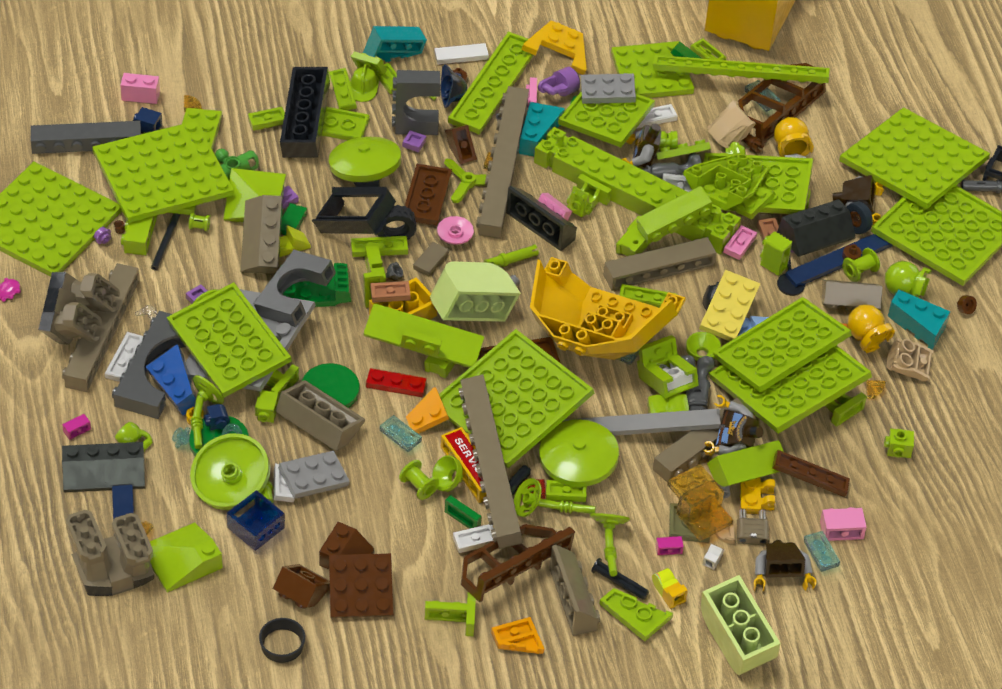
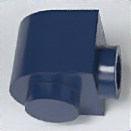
M222 404L207 406L204 422L206 427L209 426L210 431L224 429L230 423L226 407Z

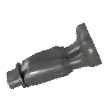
M691 153L686 164L679 165L674 162L655 163L651 166L646 165V168L642 170L661 179L663 178V173L683 175L684 170L701 163L699 154Z
M690 355L682 356L683 359L695 367L694 357ZM703 356L697 362L699 386L685 391L689 411L708 409L711 385L709 380H707V374L715 365L712 357Z

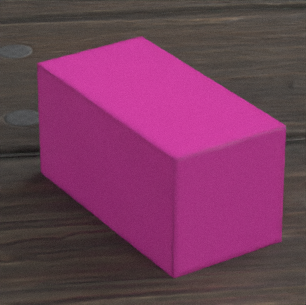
M85 414L62 424L63 432L69 440L91 430L90 421Z
M682 536L660 537L656 539L657 555L683 553Z

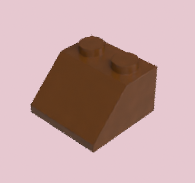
M337 522L319 551V566L329 569V555L373 554L374 548L357 529Z
M301 564L282 566L272 589L276 590L280 597L284 599L290 598L295 601L296 606L306 609L318 604L330 589V581Z

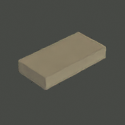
M432 242L413 264V269L430 276L449 254V249Z

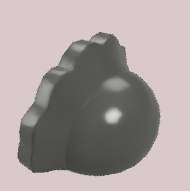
M397 261L388 266L387 273L385 274L386 279L398 280L403 276V270Z

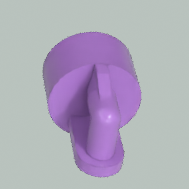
M565 67L554 72L551 77L540 81L538 90L541 93L547 92L550 95L559 94L560 96H567L579 90L580 78L573 68Z

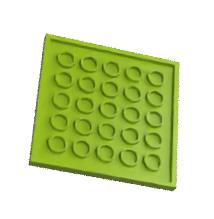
M903 107L842 153L839 161L865 176L872 175L873 180L927 209L990 158V153Z
M197 121L92 147L94 156L128 223L234 196V189Z
M33 161L0 193V251L51 277L52 272H63L95 240V232L101 227L106 228L122 210L117 202Z
M955 186L927 209L905 197L901 198L872 226L871 232L964 286L1002 247V211L962 188Z
M515 329L439 395L449 420L458 428L462 427L466 433L472 434V430H468L465 420L469 416L468 414L464 415L462 407L465 399L461 400L458 388H462L460 380L484 375L504 463L509 468L595 393L592 387Z
M837 345L761 393L723 364L709 372L711 380L733 398H738L744 406L778 434L872 378L869 369Z

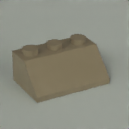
M822 279V303L827 304V308H838V305H844L845 309L854 310L859 305H873L881 309L883 286L872 283Z

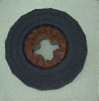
M859 201L852 202L846 206L851 214L855 234H864L869 231L873 225V217L869 208Z

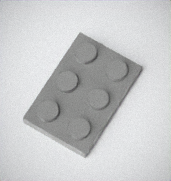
M634 74L581 75L582 104L635 102Z
M334 451L279 463L278 467L294 499L346 487L350 482Z

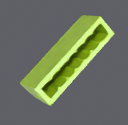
M777 440L716 456L707 465L714 480L719 485L726 487L779 473L780 471L772 469L776 451H783L780 441Z

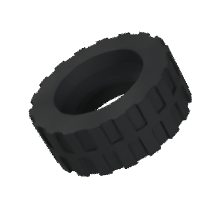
M393 206L385 218L387 224L393 221H402L405 224L397 228H390L385 225L381 233L378 234V237L407 236V240L411 239L417 230L414 212L406 206Z

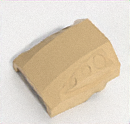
M735 100L728 104L726 109L718 115L712 124L708 125V132L717 143L725 148H729L732 142L740 143L756 124L750 120Z
M897 338L888 352L886 367L890 371L893 370L921 381H928L930 379L931 355L934 351L918 342Z

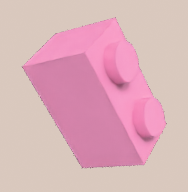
M123 74L120 85L122 101L157 104L160 94L159 76Z
M830 508L822 511L820 525L824 541L864 539L867 527L862 508Z

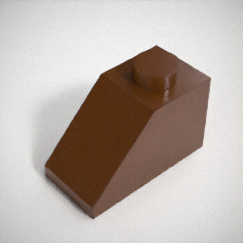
M468 125L445 130L449 148L459 164L477 160Z

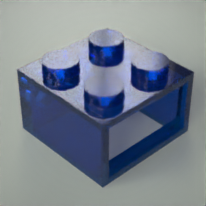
M256 490L227 512V528L256 551L285 528V513ZM255 499V505L240 517L234 515Z

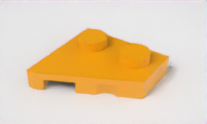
M436 387L406 416L413 435L449 420Z
M531 617L491 628V634L498 649L536 654L544 653L545 648Z

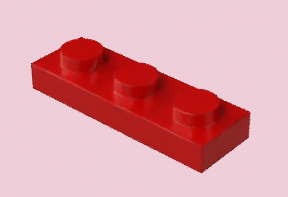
M370 368L366 380V388L423 398L427 378Z

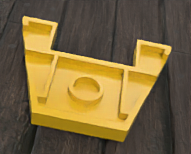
M549 21L522 46L521 50L536 56L539 46L542 45L573 58L571 68L578 74L584 75L587 70L583 33L558 22Z

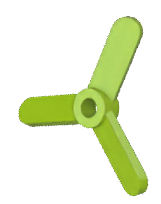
M445 159L444 164L449 169H452V172L461 179V183L451 196L452 203L461 202L468 190L474 186H487L485 185L486 174L475 175L471 172H465L452 159Z

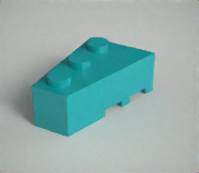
M373 26L363 53H366L368 56L379 57L385 62H390L392 58L400 57L402 59L421 54L427 39L420 27Z
M530 102L520 136L519 154L534 157L535 147L541 140H546V135L553 127L558 128L561 126L558 124V119L564 113L565 108Z
M898 290L891 301L888 317L903 329L910 330L915 334L914 337L916 339L923 340L928 344V348L933 350L947 326L951 311Z

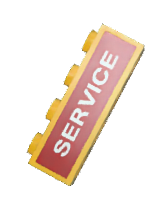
M460 427L441 435L440 448L445 455L453 456L460 461L463 470L462 480L477 502H484L483 497H487V495L482 493L480 481H483V477H478L476 465L480 464L479 461L475 462L472 450L476 449L475 445L471 446L469 434Z

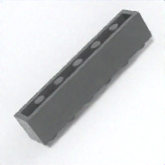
M140 121L31 125L32 154L93 151V146L141 135Z

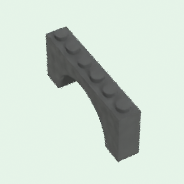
M159 311L156 317L152 318L148 331H145L141 345L136 347L135 356L129 360L125 373H122L118 387L113 389L112 398H114L115 407L159 419L166 406L165 392L156 389L149 383L146 378V366L177 344L179 348L186 347L167 321V317L172 314Z

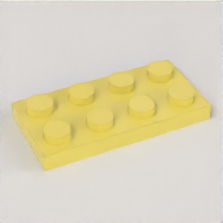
M725 270L699 329L728 341L738 337L760 283Z

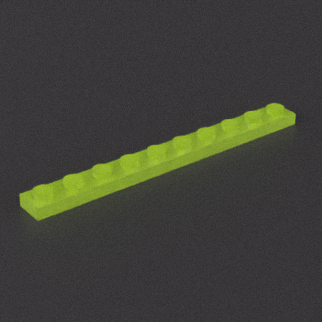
M655 55L653 70L660 72L673 71L697 75L710 74L712 76L726 75L729 77L763 78L765 80L780 79L782 81L793 80L816 82L818 84L829 83L830 68L661 55Z

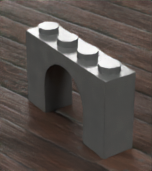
M397 70V78L393 77V88H396V91H393L392 101H396V104L392 103V114H395V116H392V127H395V134L407 135L409 131H413L422 135H438L439 110L414 109L408 106L406 102L418 96L440 97V71Z
M293 250L253 303L259 316L297 327L306 315V312L300 300L283 295L285 290L301 281H309L327 286L336 274L332 261Z

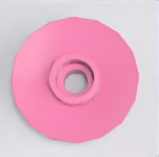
M451 216L439 222L437 234L444 242L457 245L468 242L474 234V229L467 219Z

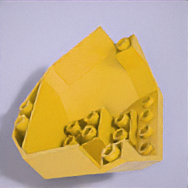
M551 257L545 269L541 260L537 259L530 309L535 320L557 344L559 349L573 351L579 356L585 355L615 360L637 352L678 315L686 298L668 292L660 308L593 288L571 271L567 261Z

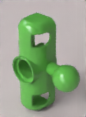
M222 148L215 152L218 162L223 163L221 167L228 180H230L231 168L255 170L259 167L258 156L252 150L237 157L229 156L228 151ZM253 159L256 162L255 166L250 167L248 160Z

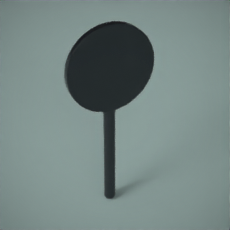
M789 256V261H788V266H787L788 271L791 270V259H790V256ZM782 274L777 280L779 290L786 295H799L805 288V284L795 288L785 274Z

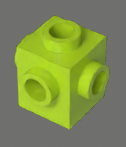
M890 428L889 436H885L884 439L887 456L911 458L914 448V431Z

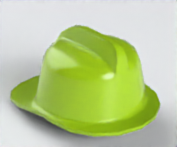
M367 64L356 69L350 81L355 101L367 102L372 100L377 94L379 78L373 69L368 68Z

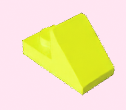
M286 226L287 235L280 239L279 257L289 255L293 250L302 251L311 248L303 232Z

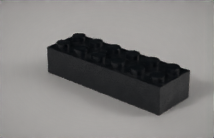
M328 67L292 68L280 138L283 158H318L330 87Z

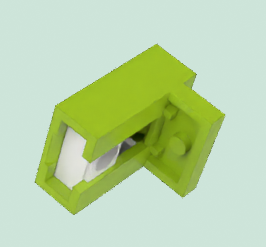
M673 335L645 344L638 350L640 358L637 361L639 378L664 398L699 386L697 368L677 354L676 338Z

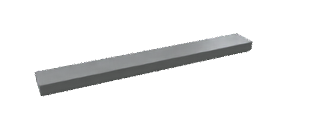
M719 409L578 418L596 422L607 428L614 436L720 428L721 425Z

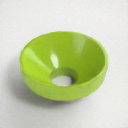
M708 332L693 333L686 341V351L696 361L703 357L697 354L698 351H706V356L715 359L713 352L721 347L719 339Z
M446 455L441 457L435 464L432 477L439 479L437 490L449 492L461 483L463 470L457 458ZM456 471L455 479L452 481V475Z

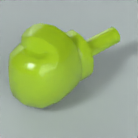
M732 142L729 148H725V153L720 154L741 153L746 155L744 146L738 142Z

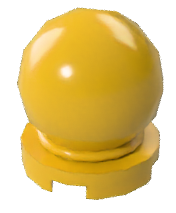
M787 117L776 125L774 139L778 145L777 150L780 157L791 154L806 156L813 152L814 145L809 136L808 127L803 120Z
M859 305L850 312L847 327L851 330V335L856 340L861 341L859 344L860 348L866 353L878 350L880 343L885 339L888 342L894 336L895 330L889 323L885 324L882 312L875 306Z

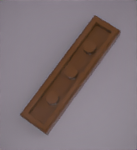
M776 451L772 469L842 497L847 495L850 478L783 451Z

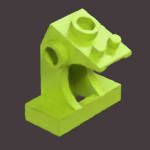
M581 173L577 177V186H573L572 192L566 201L568 204L567 208L580 217L590 215L598 202L606 206L610 203L612 189Z
M862 392L854 397L843 394L837 398L841 404H837L833 400L825 405L833 413L831 423L837 427L863 410L867 396Z

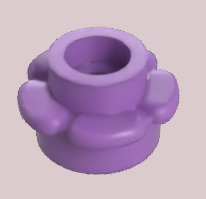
M105 227L99 228L94 234L96 242L98 244L109 242L111 230Z

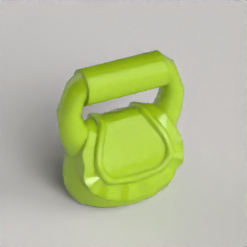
M133 422L126 423L115 435L118 443L136 442L142 436L146 439L143 441L144 451L153 444L150 434L140 429Z

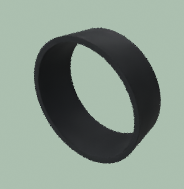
M276 618L267 622L260 630L259 641L262 651L268 659L274 662L286 663L293 661L303 650L306 637L305 631L295 620ZM276 630L292 631L301 640V646L297 650L283 655L268 651L263 644L265 638Z

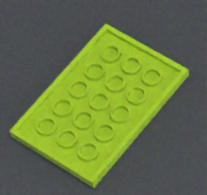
M705 153L704 162L735 154ZM747 155L749 158L761 161L769 166V171L759 186L773 192L774 198L760 211L761 213L794 214L806 210L813 158ZM738 205L728 209L727 211H737Z
M234 282L167 317L170 326L215 387L221 392L223 398L292 362L289 353Z
M801 297L713 352L716 360L761 393L852 335L851 330L804 297Z

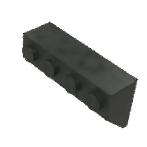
M513 186L508 187L506 210L508 215L560 251L575 241L577 227L573 223L568 222L524 190Z
M839 199L782 217L777 233L792 241L791 249L798 257L855 239L850 211Z
M143 442L62 446L63 491L112 490V486L133 485V489L145 488Z

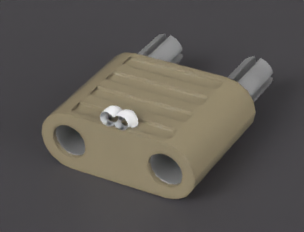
M742 509L739 510V519H737V542L739 544L766 545L769 543V521L766 520L765 510H763V519L762 510L759 511V518H746L745 509H743L742 518Z

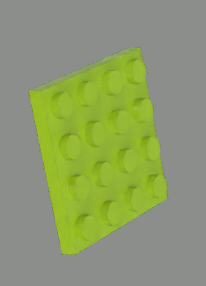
M679 41L611 47V54L617 74H634L636 94L647 98L694 94V86L689 73L653 70L655 55L674 56L670 52Z
M580 92L559 117L558 124L621 148L655 106V100L635 93V102L582 104V92Z

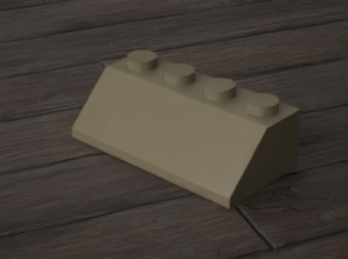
M262 195L245 201L240 272L276 274L277 270H279L282 196Z
M305 380L282 391L276 408V412L285 419L290 420L300 429L305 430L313 435L314 438L319 439L328 445L329 448L336 451L348 445L365 422L363 417Z
M553 545L550 572L572 635L597 631L600 614L598 610L594 609V598L592 593L588 592V581L582 575L580 560L577 561L575 553L558 545Z

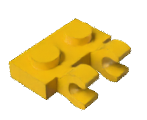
M760 478L741 482L740 509H742V513L743 509L748 514H759L761 509L774 510L775 496L772 494H774L775 480L767 479L761 482ZM761 493L768 494L767 496L761 498Z

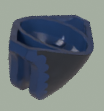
M446 64L442 66L440 85L444 108L450 106L452 102L459 101L467 91V84L461 77V74L453 72Z

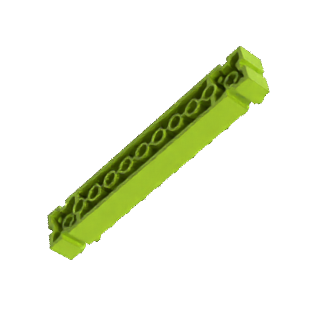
M553 127L546 135V140L542 139L535 147V164L545 169L549 166L552 168V172L576 184L577 177L582 173L611 188L612 202L641 216L687 193V191L574 136L567 137L566 132L556 127ZM712 204V212L708 216L701 217L692 224L679 228L675 233L691 241L708 237L716 253L721 255L724 247L739 229L741 218L730 212L724 214L722 213V208Z

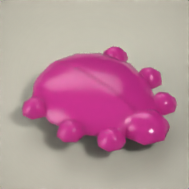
M4 278V282L0 284V300L2 302H5L7 298L13 299L16 293L19 294L21 292L20 284L15 279Z

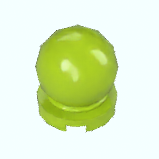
M895 262L885 273V286L894 296L898 290H901L919 298L920 295L924 296L930 281L927 278V274H931L932 270L924 267L922 271H919L916 265L911 262Z

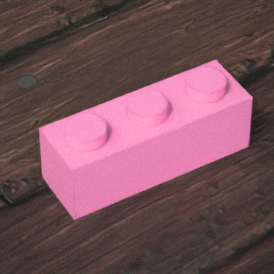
M542 193L538 201L544 203L548 208L568 221L572 211L549 193Z

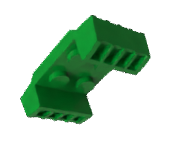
M334 263L336 274L327 286L309 281H301L288 287L283 295L290 298L313 301L315 307H329L340 303L352 302L348 265L345 263Z

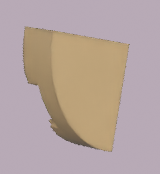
M713 524V532L719 540L728 544H735L733 524Z

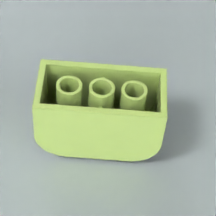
M452 261L447 263L430 295V299L443 320L505 322L521 293L509 274L495 264Z
M740 575L702 592L701 612L704 621L736 674L741 675L778 657L781 643Z

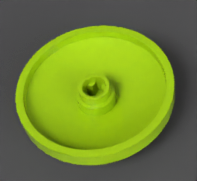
M372 136L345 141L336 146L329 155L331 172L338 178L351 182H369L387 177L398 169L402 161L401 151L396 143L385 138Z
M568 420L561 422L541 440L539 448L540 463L544 471L551 478L562 484L575 487L591 486L605 480L613 473L618 464L619 446L614 435L604 426L589 420Z
M236 433L225 434L212 439L199 450L191 466V484L198 497L208 506L221 510L237 509L251 503L262 493L270 477V461L262 445L252 437Z

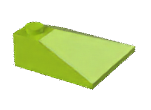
M231 168L229 182L234 189V196L227 197L223 219L225 221L244 222L245 201L258 196H282L283 200L286 174Z
M195 522L150 541L153 549V557L150 563L166 592H170L223 568L221 551L214 540Z

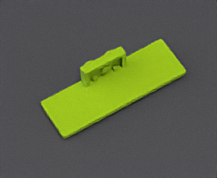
M373 304L363 333L365 337L468 368L477 362L484 340L482 335L379 304Z

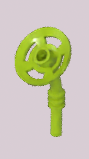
M195 375L193 383L198 393L193 417H191V429L194 431L195 449H201L203 447L201 433L203 429L201 417L203 403L208 400L214 404H223L224 398L210 381L202 376Z
M534 478L525 480L519 486L513 500L516 514L520 517L529 516L537 506L556 509L565 513L568 511L569 513L580 512L589 514L596 512V506L573 504L572 501L564 503L563 500L557 502L541 499V485ZM522 498L523 505L520 507V502Z
M591 513L590 517L603 523V528H605L606 547L604 549V556L608 562L609 574L614 577L617 575V553L613 543V529H615V525L629 522L630 518L614 514Z

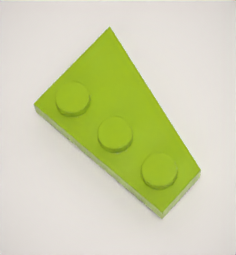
M615 588L602 597L599 605L644 642L673 618L672 612H663L656 609L655 605L642 603L636 597Z

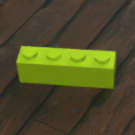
M699 186L638 217L637 228L648 244L657 242L669 233H675L679 228L690 225L701 217L708 216L712 212V201L704 189Z
M157 216L128 223L126 220V233L122 234L121 237L124 253L147 256Z

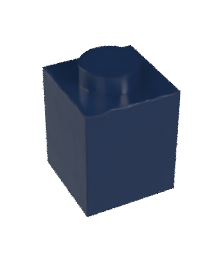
M142 107L134 115L133 121H140L142 134L157 131L162 127V113Z

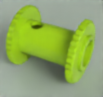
M865 248L862 251V257L856 260L851 258L843 260V271L851 281L858 282L861 273L869 269L872 272H877L880 269L879 257L872 249Z
M413 460L402 469L399 479L403 483L410 481L418 489L417 498L424 500L437 490L439 479L436 477L429 479L421 471V461Z

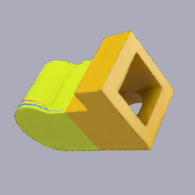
M669 568L652 575L655 588L670 609L686 602L688 590L684 584L681 585L675 579Z

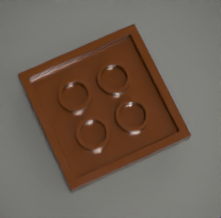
M391 553L329 555L330 618L393 616Z

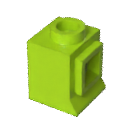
M259 391V397L255 405V416H257L258 421L274 423L277 413L278 392Z

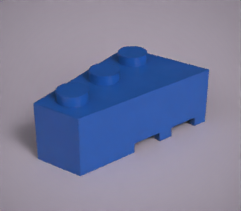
M177 344L147 365L146 368L155 383L165 392V395L181 415L184 416L189 408L195 407L196 394L184 355Z

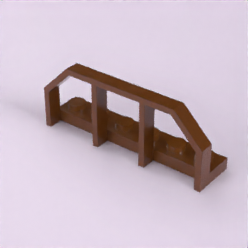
M807 63L791 64L796 66L814 67ZM764 79L738 100V106L744 111L743 107L753 100L776 110L764 122L749 117L751 121L756 123L753 127L756 129V137L764 144L774 136L775 127L781 120L787 117L795 118L826 92V83L818 84L811 82L806 88H802L780 79ZM772 84L796 94V96L786 104H783L760 93Z
M524 524L520 526L521 535L526 534L546 538L539 544L529 548L523 544L511 546L519 555L512 556L504 563H499L490 554L499 548L497 541H492L464 556L461 586L480 603L483 601L485 593L505 582L511 586L514 583L515 577L534 567L537 571L540 570L542 562L551 557L553 545H558L571 551L575 531L568 527L557 532L553 528ZM481 558L492 569L479 575L476 587L467 578L468 564Z

